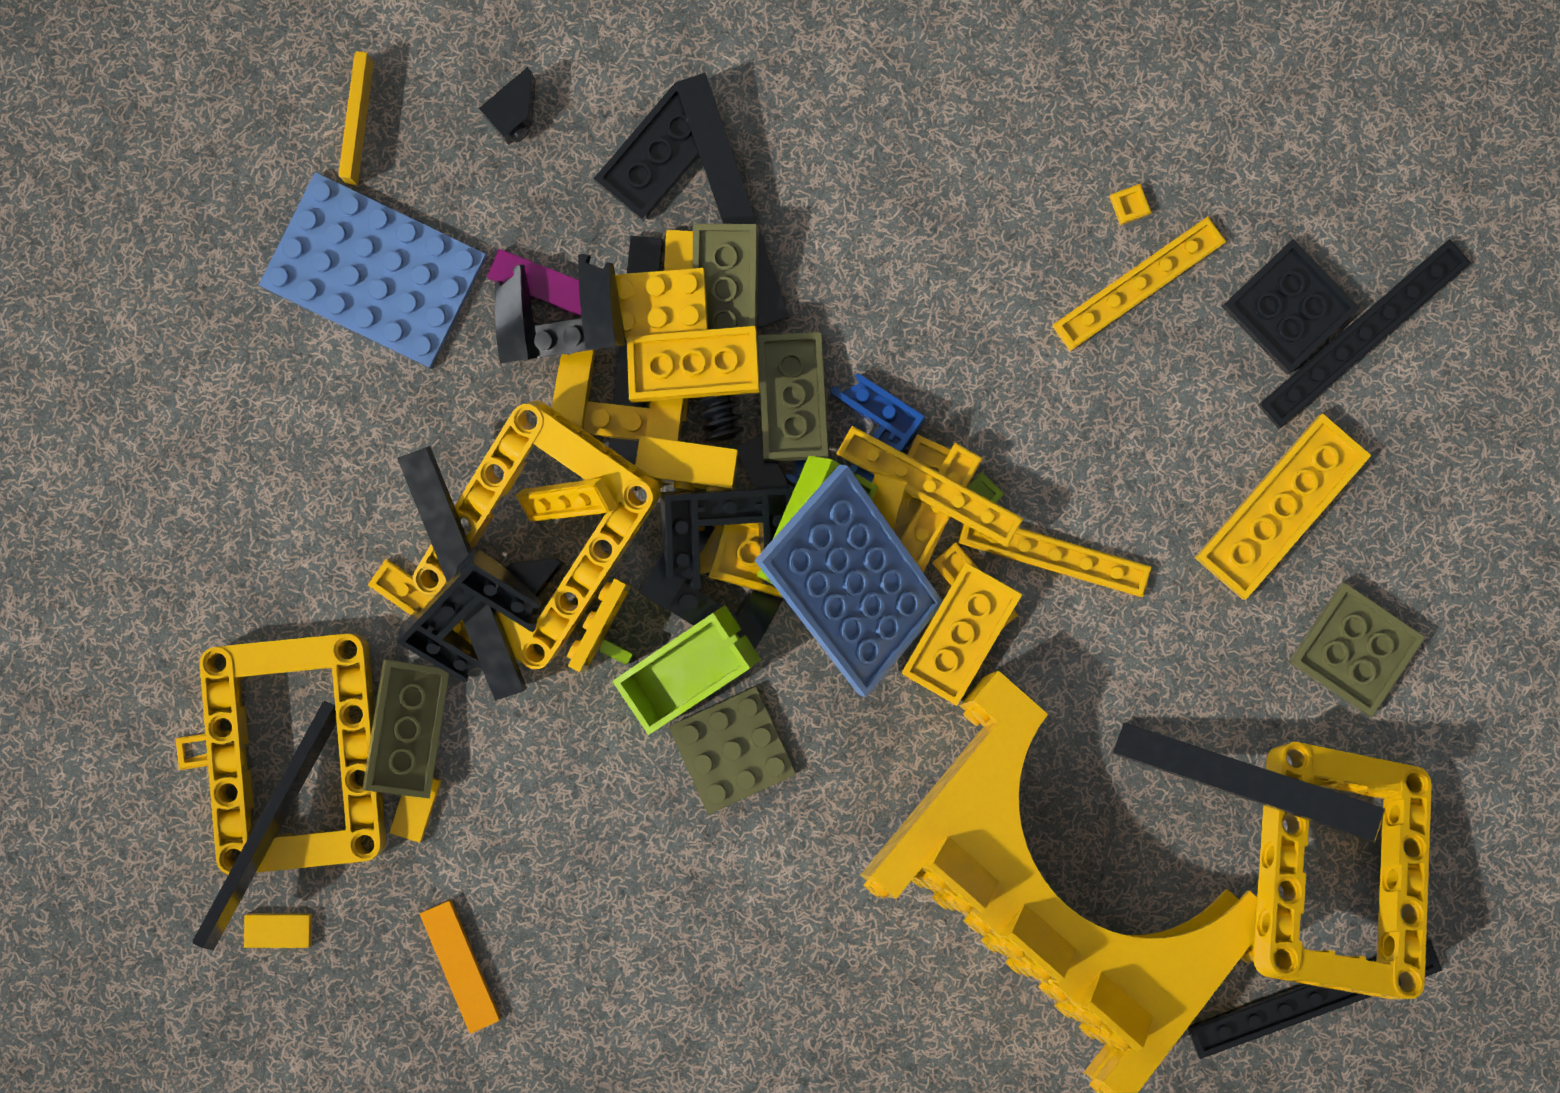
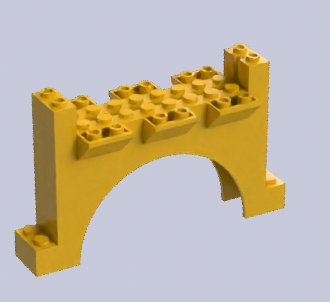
M1000 671L993 672L984 676L959 705L965 710L963 713L964 717L975 726L981 724L983 726L982 729L860 874L866 880L863 886L877 898L885 899L886 897L897 899L912 881L920 888L925 887L933 891L935 894L932 896V899L945 910L949 908L951 911L957 910L960 913L962 912L966 916L963 921L972 930L983 936L980 941L994 953L999 952L1001 955H1005L1008 958L1005 963L1017 974L1021 975L1022 973L1028 978L1031 976L1035 980H1039L1041 983L1038 988L1048 997L1057 1001L1054 1007L1067 1018L1072 1017L1076 1021H1080L1081 1024L1078 1028L1092 1040L1096 1038L1102 1044L1106 1042L1083 1072L1092 1080L1089 1086L1097 1093H1138L1240 959L1248 964L1254 962L1257 897L1251 891H1246L1238 899L1228 889H1225L1213 903L1190 920L1170 929L1142 935H1123L1109 931L1088 921L1067 906L1053 892L1036 867L1025 841L1019 812V787L1024 759L1033 737L1048 714ZM1276 953L1274 958L1276 965H1278L1280 960Z

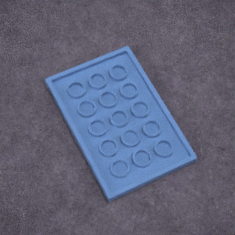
M315 172L259 286L432 369L487 255Z
M839 464L755 559L758 566L858 695L864 697L871 693L933 618L943 601L850 468L846 465Z

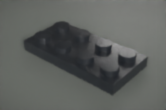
M675 83L594 177V181L643 222L699 157Z

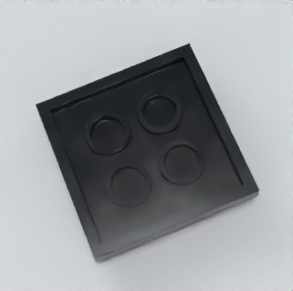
M1294 239L1288 242L1221 306L1287 375L1292 373L1360 308Z

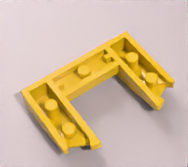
M595 350L561 355L552 402L554 410L593 436L639 441V436L680 441L685 398L650 401L649 408L590 402L589 396Z

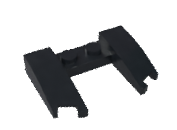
M579 254V295L582 318L543 325H534L525 265H516L513 268L515 275L504 284L502 281H497L495 283V325L500 364L626 345L613 263L606 262L604 268L589 264L591 255Z
M789 485L757 487V489L660 492L666 577L672 579L674 572L691 579L689 584L691 588L701 589L699 526L758 523L761 553L773 540L794 488ZM763 580V584H765V585H770V584H771V583H769V582Z
M704 526L703 531H699L700 554L715 527ZM664 548L637 590L640 594L693 626L723 607V605L699 590L691 588L689 584L684 582L687 577L674 572L672 579L667 578ZM750 589L736 613L729 610L741 628L737 632L739 638L746 635L754 649H756L784 598Z
M475 547L456 567L455 575L423 609L418 607L400 626L397 643L460 681L467 682L469 677L467 670L476 667L481 668L473 645L455 632L453 628L481 600L527 630L534 632L537 620L531 617L533 607L540 609L541 600L515 575Z

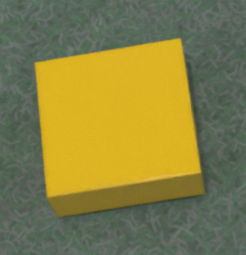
M1141 183L1109 196L1120 226L1152 213Z

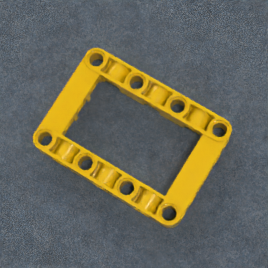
M533 400L519 405L513 410L455 505L460 521L462 518H465L471 525L470 532L464 529L471 548L476 546L494 517L492 512L501 498L509 493L526 466L527 462H525V459L534 445L585 480L603 478L617 504V507L612 512L606 513L537 619L534 632L527 630L497 611L515 658L530 669H540L558 655L659 500L660 486L653 477L548 406L545 402ZM529 410L536 414V426L531 425L527 420V412ZM495 464L502 468L504 472L503 479H499L495 475ZM636 486H640L646 491V501H641L636 497L634 491ZM601 540H606L611 544V554L602 550L600 546ZM432 544L413 574L415 588L430 599L447 584ZM430 570L437 574L438 583L431 579ZM567 592H571L577 597L578 605L571 604L568 601ZM534 644L542 646L545 656L535 651Z
M337 634L217 646L203 652L199 666L215 855L218 868L223 873L229 875L235 864L231 857L233 849L241 852L253 831L251 809L254 808L251 769L248 770L245 745L249 744L246 707L245 705L242 706L240 680H243L244 676L332 668L346 829L333 832L318 830L313 833L295 836L289 833L275 837L256 873L366 862L382 853L386 846L382 793L362 790V787L355 781L356 772L358 770L365 772L375 714L370 650L366 639L359 634ZM348 641L354 642L357 647V653L352 659L344 654V646ZM219 654H222L227 662L223 671L218 670L215 666V659ZM353 705L360 707L363 712V717L358 723L352 721L349 716V711ZM223 719L229 720L232 725V731L228 736L223 734L220 728ZM229 783L237 788L238 794L235 800L230 799L226 794V787ZM363 835H368L373 839L374 849L372 851H367L361 846L360 842Z
M1290 742L1271 749L1266 759L1267 770L1312 785L1383 799L1385 813L1382 822L1377 959L1374 962L1366 960L1365 956L1335 955V951L1332 950L1316 951L1304 949V945H1302V941H1299L1301 914H1304L1306 873H1303L1304 850L1308 846L1309 820L1263 805L1253 956L1257 971L1269 978L1390 1000L1415 999L1419 997L1425 986L1432 791L1429 774L1418 766L1300 742ZM1287 755L1290 757L1292 765L1288 763ZM1283 819H1284V820L1286 821V823H1287V826H1288V830H1287V831L1285 830V828H1284V826H1283ZM1279 886L1283 889V898L1279 894ZM1401 910L1404 913V920L1401 915ZM1276 953L1280 960L1279 966L1275 963L1274 957ZM1399 977H1400V979H1401V987H1400L1399 981H1398V980H1399Z

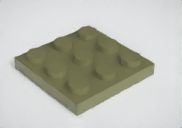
M1340 583L1288 663L1367 717H1373L1426 637L1348 584Z
M756 686L668 726L708 815L796 775Z

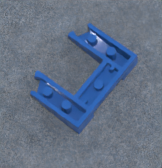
M859 373L855 375L859 382L858 384L842 393L838 386L830 390L832 396L878 427L872 437L900 452H903L905 447H909L926 422L924 415ZM797 460L795 475H786V479L794 485L797 484L806 460ZM854 464L851 466L850 470L853 471V474H858L866 480L873 482V474Z

